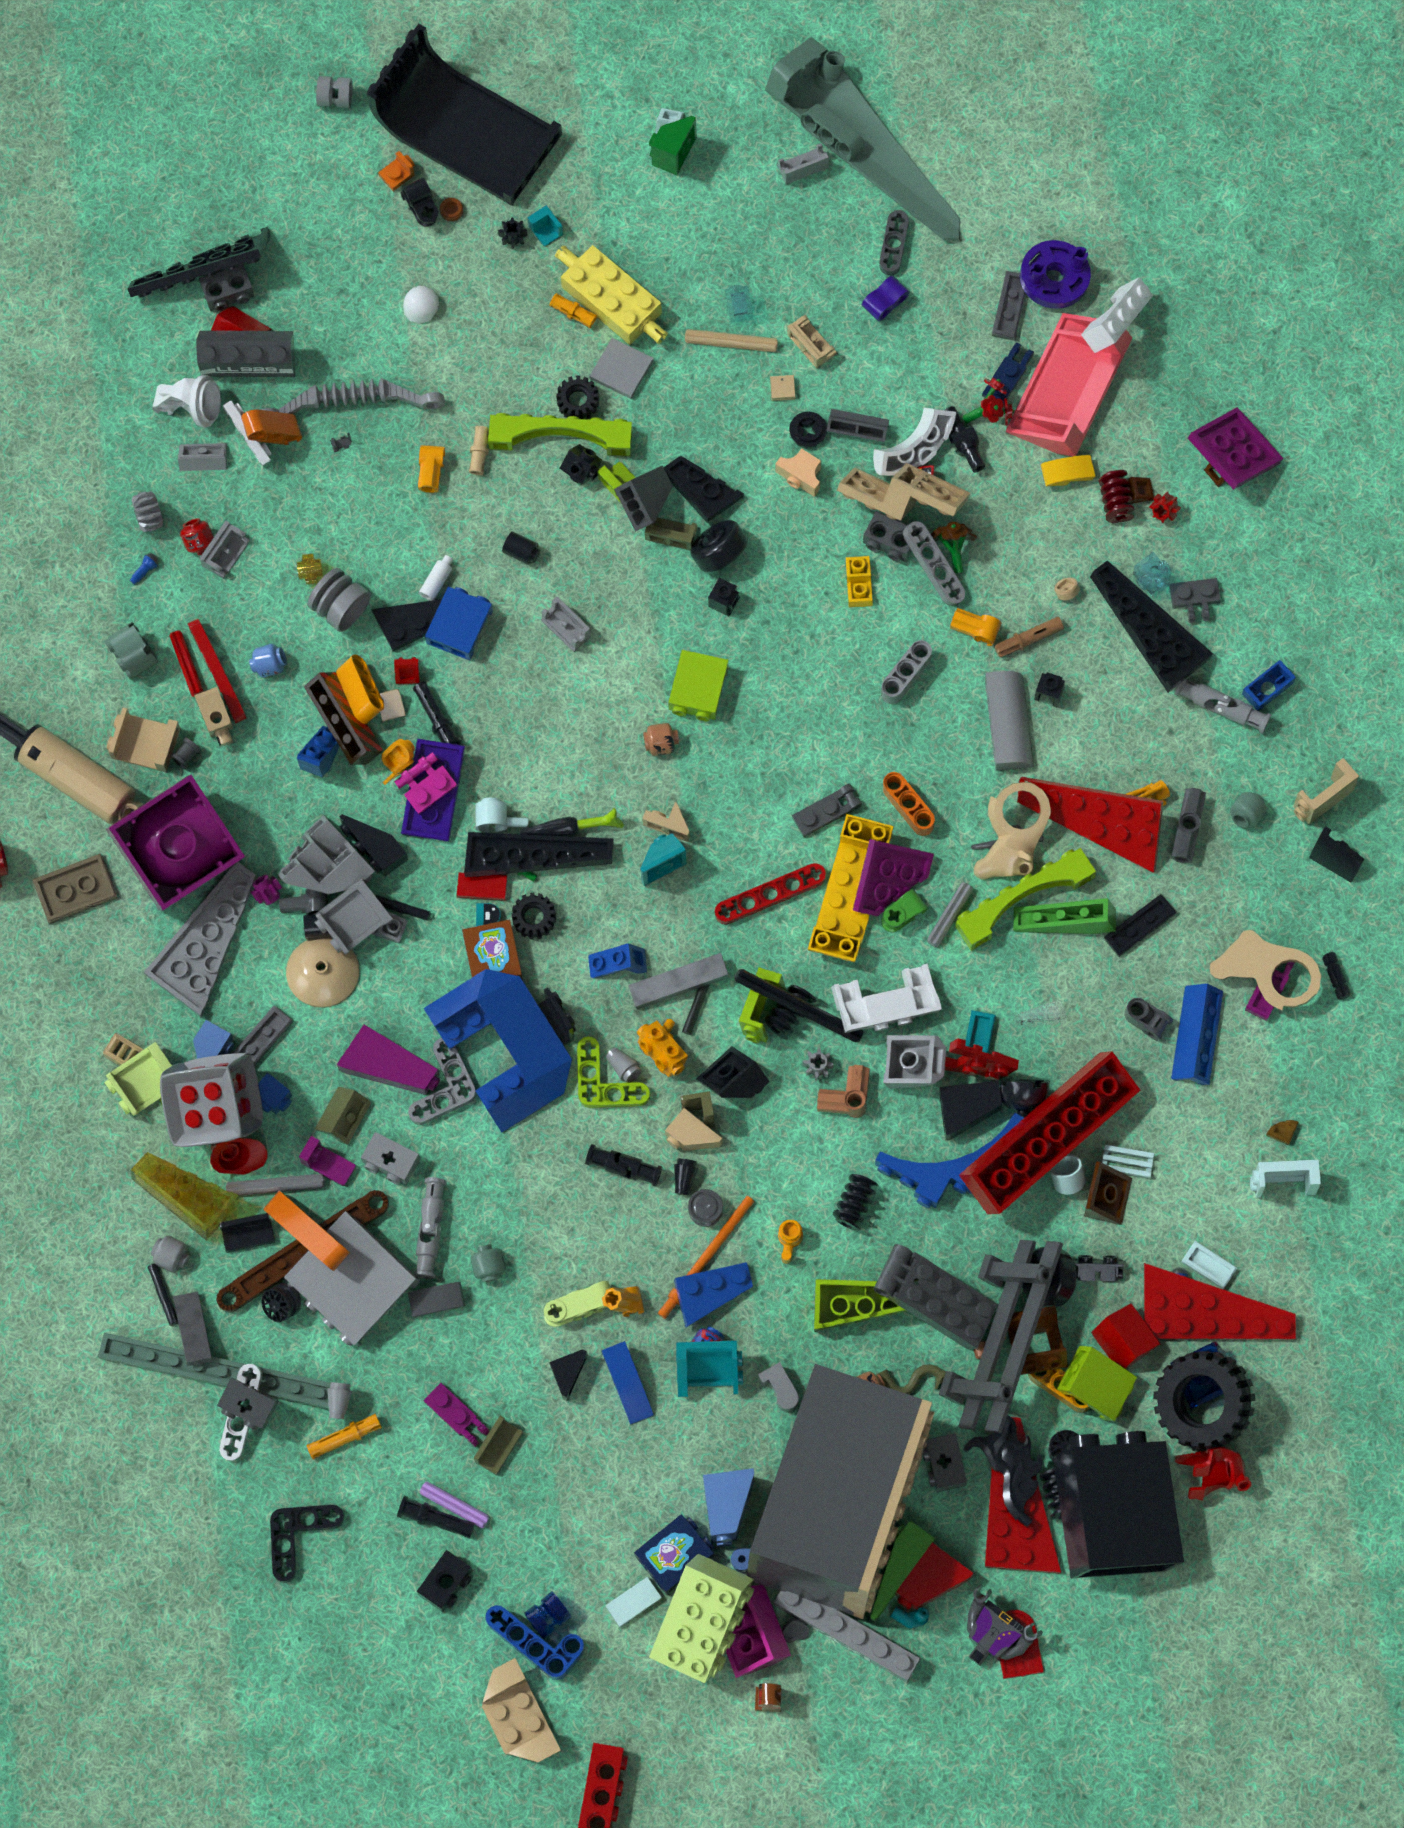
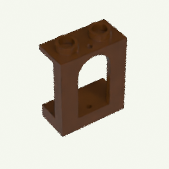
M1055 1306L1042 1308L1034 1334L1046 1332L1050 1351L1027 1354L1021 1375L1068 1367L1067 1350L1063 1346ZM1023 1311L1013 1313L1007 1331L1011 1348Z

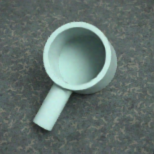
M484 798L475 805L476 830L479 832H489V824H495V832L505 831L507 827H528V818L507 817V804L498 798Z
M1068 1154L1050 1170L1054 1188L1061 1194L1077 1193L1085 1185L1086 1180L1082 1163L1076 1155Z

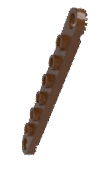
M379 1190L370 1191L319 1225L327 1231L346 1211L351 1213L363 1226H366L387 1211L389 1207L388 1198ZM379 1197L383 1200L381 1208L374 1210L369 1206V1202L372 1198ZM296 1239L219 1290L216 1298L218 1306L225 1312L238 1310L284 1280L285 1275L309 1250ZM227 1293L236 1295V1302L231 1306H227L222 1302L224 1295Z

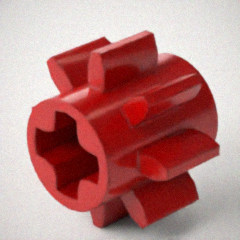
M1166 492L1163 496L1157 494L1153 498L1155 502L1149 506V508L1153 509L1152 517H1156L1162 523L1167 518L1173 521L1177 517L1176 513L1181 509L1178 506V497L1169 495V492Z

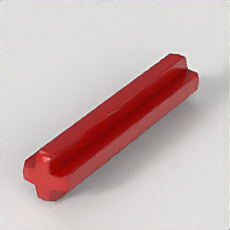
M180 630L170 633L169 637L191 696L195 697L194 695L204 691L183 634Z

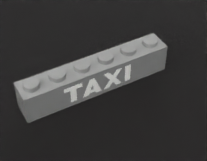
M780 1591L774 1601L775 1607L794 1618L802 1620L811 1628L905 1683L908 1682L920 1661L919 1657L837 1609L801 1598L799 1595L788 1591Z

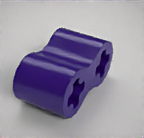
M890 276L876 290L869 293L861 305L880 322L894 308L907 299L910 291L894 276Z

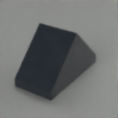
M583 1349L549 1362L563 1400L568 1401L588 1357L587 1351Z

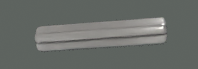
M965 882L960 884L927 939L930 945L939 947L972 893V886Z

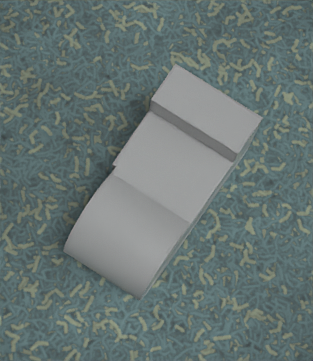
M780 1362L758 1374V1379L763 1387L770 1384L777 1397L778 1408L781 1411L792 1412L797 1408L799 1401L798 1393Z

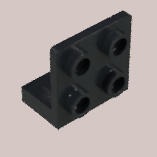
M547 987L544 989L545 1000L539 1003L538 1006L565 1046L575 1040V1022L569 1012H563V1003L557 992L551 993Z

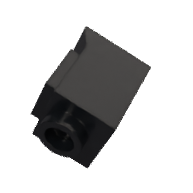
M719 578L708 596V607L729 617L740 599L737 586Z
M1048 672L1046 674L1042 673L1034 700L1039 701L1041 694L1054 698L1053 707L1057 708L1065 688V680H1062L1063 677Z

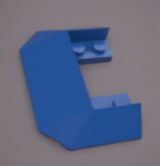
M485 969L423 1008L449 1050L492 1024L515 1060V1066L475 1090L501 1133L565 1093L572 1058L520 976Z

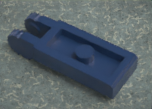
M1015 343L1008 357L1004 358L993 375L994 378L1001 380L1004 384L1003 388L1007 392L1005 395L996 390L993 394L996 399L999 398L1003 401V405L1004 398H1009L1034 354V351L1029 349L1021 363L1014 361L1015 356L1018 355L1021 349V344ZM990 385L986 386L982 397L985 398L992 388Z

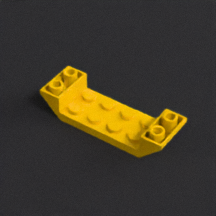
M846 814L840 835L839 847L816 927L814 926L808 951L855 963L870 917L869 914L853 911L869 840L890 843L894 826Z

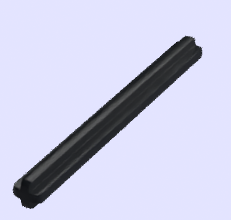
M744 969L736 972L734 980L739 984L853 1042L861 1040L863 1031L856 1030L845 1033L842 1019Z

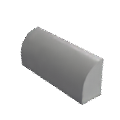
M1014 671L986 672L985 686L995 771L1034 767L1023 675Z

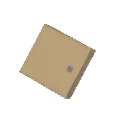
M794 375L770 376L772 401L795 400Z

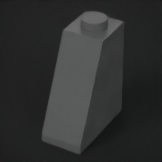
M663 466L657 467L614 489L635 532L656 521L673 487Z

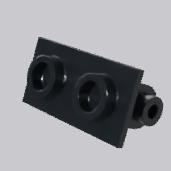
M1079 1255L1078 1259H1073L1077 1266V1281H1095V1272H1100V1281L1118 1282V1279H1123V1269H1118V1267H1124L1123 1260H1118V1256L1107 1255L1103 1256V1260L1093 1259L1091 1255Z

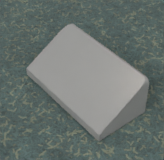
M227 443L181 444L178 454L179 471L227 470Z

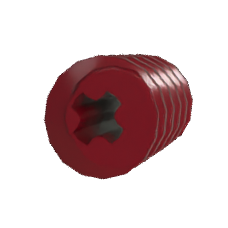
M1126 470L1109 471L1102 475L1098 481L1101 486V495H1103L1102 502L1105 504L1106 521L1109 523L1126 522L1134 518V515L1129 514L1134 510V506L1127 505L1133 499L1131 496H1125L1131 492L1130 488L1124 487L1129 484V480L1122 479L1128 475Z

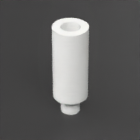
M445 555L442 561L438 560L418 592L421 597L429 601L436 598L452 571L450 565L453 559Z

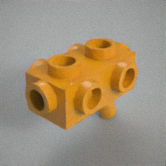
M667 1019L662 1026L656 1020L652 1024H644L638 1029L639 1046L645 1055L650 1056L654 1060L656 1067L661 1073L666 1074L668 1078L672 1075L677 1076L685 1069L684 1065L688 1055L670 1033L675 1022Z

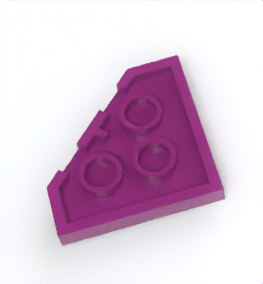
M870 839L853 911L879 916L885 911V907L892 902H896L918 882L922 883L929 877L934 853Z

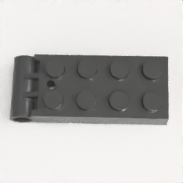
M894 1244L874 1286L875 1292L894 1302L966 1349L978 1348L997 1307V1304L918 1253H913L910 1249L900 1244Z

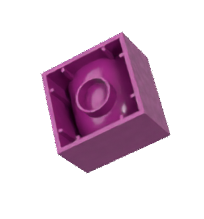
M192 775L181 779L105 829L159 911L165 910L245 857Z

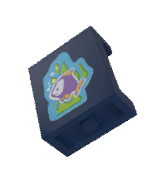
M682 1514L634 1552L637 1560L666 1595L674 1590V1587L680 1581L685 1566L697 1554L709 1559L714 1557L712 1552L714 1546L706 1536L701 1538L696 1532L698 1527L690 1517L685 1519Z

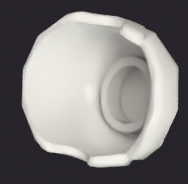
M413 287L404 298V315L410 321L418 324L429 322L434 314L438 312L439 297L428 287Z

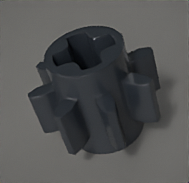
M513 217L507 222L502 221L503 229L498 230L499 237H503L502 245L508 243L512 249L518 243L523 245V237L528 236L527 229H523V221L517 222Z

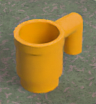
M786 1220L779 1227L778 1239L784 1246L781 1254V1260L784 1264L791 1262L793 1247L798 1246L803 1239L802 1227L795 1220Z

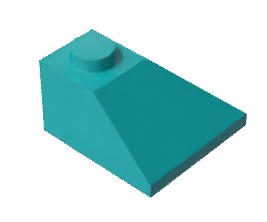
M673 833L668 836L663 834L653 841L654 843L650 845L640 868L643 886L687 864L686 850Z

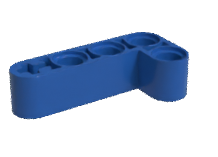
M495 1605L486 1612L485 1618L490 1629L553 1680L563 1679L584 1653L583 1640L576 1634L565 1636L554 1649L504 1607ZM502 1613L503 1621L508 1624L504 1633L502 1631L505 1628L500 1622L497 1621L493 1624V1614L498 1616ZM514 1629L524 1631V1636L521 1640L514 1641L510 1638V1634ZM576 1641L580 1644V1648L576 1653L566 1651V1645L569 1642ZM541 1645L544 1648V1652L539 1657H533L530 1654L531 1647ZM554 1661L562 1662L564 1665L563 1670L560 1673H552L549 1670L551 1663Z

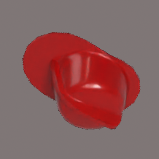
M237 1138L211 1145L210 1163L218 1173L245 1175L263 1167L267 1160V1150L264 1144L255 1139Z

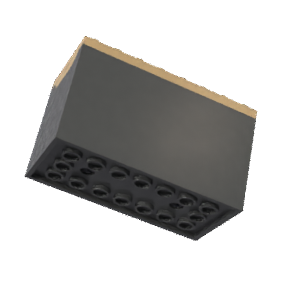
M815 1364L750 1549L747 1576L754 1579V1583L778 1591H788L797 1594L801 1598L837 1609L840 1612L861 1619L864 1618L865 1612L871 1613L876 1590L879 1589L883 1577L879 1570L880 1568L883 1569L884 1565H887L891 1551L886 1549L888 1544L891 1545V1542L895 1541L898 1527L894 1525L896 1520L899 1521V1518L902 1519L906 1504L902 1502L904 1497L910 1496L915 1473L918 1472L923 1451L930 1436V1426L935 1413L930 1411L932 1402Z

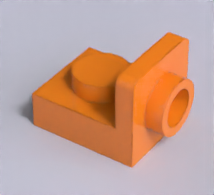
M400 151L395 153L396 159L378 172L379 177L392 191H395L415 176L414 162L408 155L404 156Z

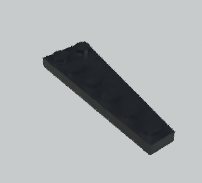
M468 832L464 876L480 877L612 864L614 839Z

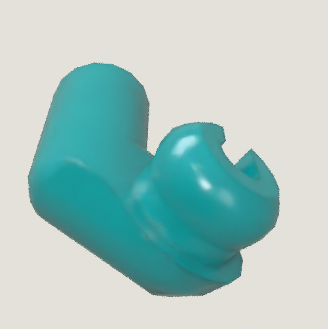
M896 1606L890 1617L906 1628L912 1629L923 1626L928 1622L929 1611L921 1607L918 1610L907 1613Z

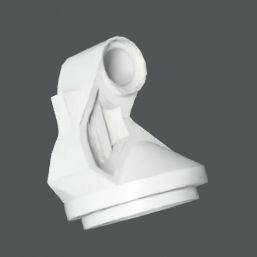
M208 375L198 376L197 379L184 378L174 385H158L152 409L156 413L162 411L168 412V415H171L178 407H182L190 413L196 425L199 427H209L218 418L221 407V394L217 383Z

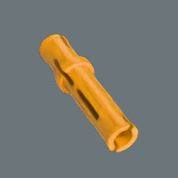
M376 1413L356 1423L354 1421L350 1422L349 1426L307 1444L306 1446L312 1459L314 1460L354 1440L360 1441L363 1436L381 1429L382 1426Z

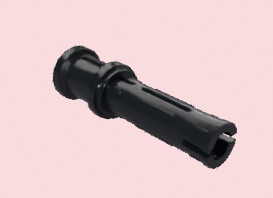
M423 681L415 685L413 690L433 724V734L437 735L442 743L460 745L462 742L461 738L456 736L451 727L453 725L451 720L445 718L427 682ZM426 698L429 699L435 712H432L429 704L426 701Z
M405 1495L397 1513L399 1518L404 1516L417 1521L419 1525L427 1523L469 1539L475 1527L474 1522L430 1508L428 1503L421 1504L409 1500L408 1496Z

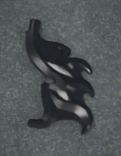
M1007 1415L1002 1433H993L987 1437H974L964 1445L963 1450L968 1452L973 1447H977L984 1452L993 1470L1001 1473L1004 1477L1003 1501L1005 1507L1015 1521L1018 1520L1028 1528L1033 1519L1025 1513L1024 1506L1036 1492L1039 1482L1037 1480L1033 1481L1031 1478L1040 1472L1043 1460L1041 1454L1038 1455L1037 1461L1031 1460L1030 1453L1032 1447L1029 1436H1026L1025 1443H1021L1017 1439L1015 1421Z

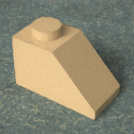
M685 1108L665 1130V1135L668 1137L666 1141L675 1149L680 1147L684 1151L719 1148L723 1144L722 1138Z

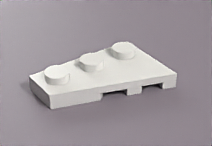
M232 401L224 404V411L231 417L234 426L243 435L244 440L262 467L271 462L269 456L272 453L265 443L260 445L258 441L248 440L241 419L244 413L238 403L234 405Z

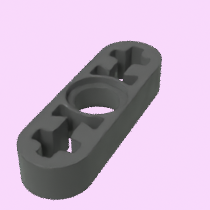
M901 210L891 212L887 220L879 263L880 270L885 275L896 274L901 266L909 224L908 215ZM897 218H901V222H903L899 225V232L894 231V221ZM892 238H896L901 244L897 248H891L887 242ZM889 253L894 254L893 264L895 265H892L891 268H887L886 264L889 261Z

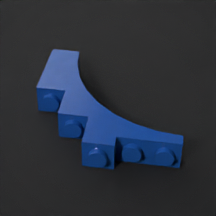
M1014 1113L1005 1128L989 1143L975 1152L958 1159L938 1163H917L879 1152L875 1159V1166L885 1176L890 1177L892 1174L900 1178L899 1182L908 1188L917 1187L914 1197L917 1198L916 1202L925 1208H930V1206L937 1208L950 1183L953 1184L952 1188L957 1192L972 1194L959 1174L1023 1120L1024 1117Z

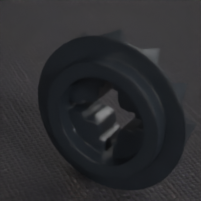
M807 411L799 413L792 419L789 432L797 445L804 446L805 448L816 447L820 442H824L827 434V425L819 414ZM813 424L812 431L814 434L808 433L803 436L804 429L802 427L808 428Z

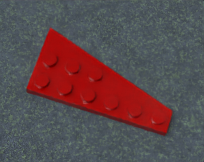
M1027 777L1019 779V783L1025 781L1032 782L1044 791L1049 799L1051 809L1050 820L1154 873L1157 862L1163 801ZM1018 791L1017 802L1040 814V805L1036 797L1030 792Z
M1144 1263V1321L1157 1339H1296L1295 1313Z

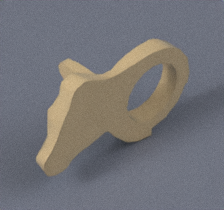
M1028 781L1012 783L1003 788L996 798L990 797L988 816L993 829L998 835V840L991 847L987 855L975 863L974 875L977 878L986 880L993 877L1026 876L1033 872L1034 850L1047 826L1051 813L1049 799L1041 788ZM1023 790L1030 792L1036 797L1040 805V814L1032 826L1017 829L1006 822L1002 809L1004 801L1010 794Z
M1252 930L1243 931L1224 954L1210 964V974L1218 980H1224L1229 977L1256 979L1264 999L1270 1005L1280 1010H1283L1284 1007L1296 1008L1307 1004L1317 995L1320 988L1321 974L1317 963L1312 957L1297 949L1271 944L1263 940ZM1297 962L1309 971L1311 983L1308 990L1301 996L1287 998L1280 995L1274 989L1272 975L1275 969L1283 963Z

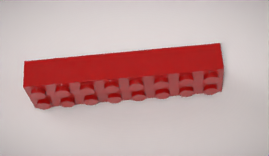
M1113 1051L1100 1052L960 1173L959 1176L987 1215L1000 1214L1141 1090Z

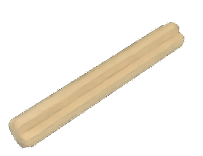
M687 329L685 332V342L691 344L776 352L778 346L776 338Z

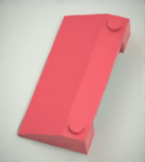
M1062 313L1006 432L1056 454L1076 456L1132 340V336L1127 329L1116 343L1094 353L1081 334L1097 318Z

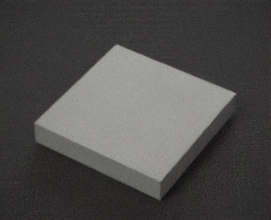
M612 338L590 374V379L631 399L653 363V358Z

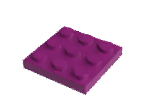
M1238 407L1196 429L1188 436V440L1233 490L1279 465L1284 459Z

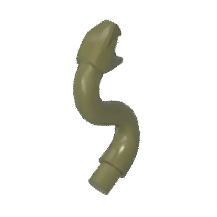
M922 1365L913 1372L908 1384L904 1387H900L895 1383L894 1378H891L887 1369L878 1374L883 1379L885 1387L910 1395L916 1390L922 1377L927 1374L935 1377V1389H937L943 1383L946 1371L936 1365Z

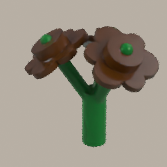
M949 522L947 526L935 528L931 536L935 542L940 539L950 551L954 573L964 572L961 557L963 543L965 539L975 541L977 535L973 534V531L965 524ZM948 539H952L953 547L947 541Z

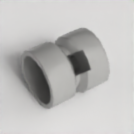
M319 76L316 90L317 106L331 107L332 104H335L336 107L350 108L353 91L352 78L338 77L337 80H334L332 77ZM335 89H338V96H335Z

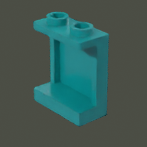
M737 1341L676 1342L678 1397H688V1387L733 1386V1395L738 1394V1385H743V1370H738V1366H743L742 1351H737Z

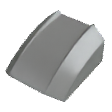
M887 1035L886 1045L888 1047L883 1083L888 1088L928 1086L935 1084L944 1077L946 1047L938 1036Z

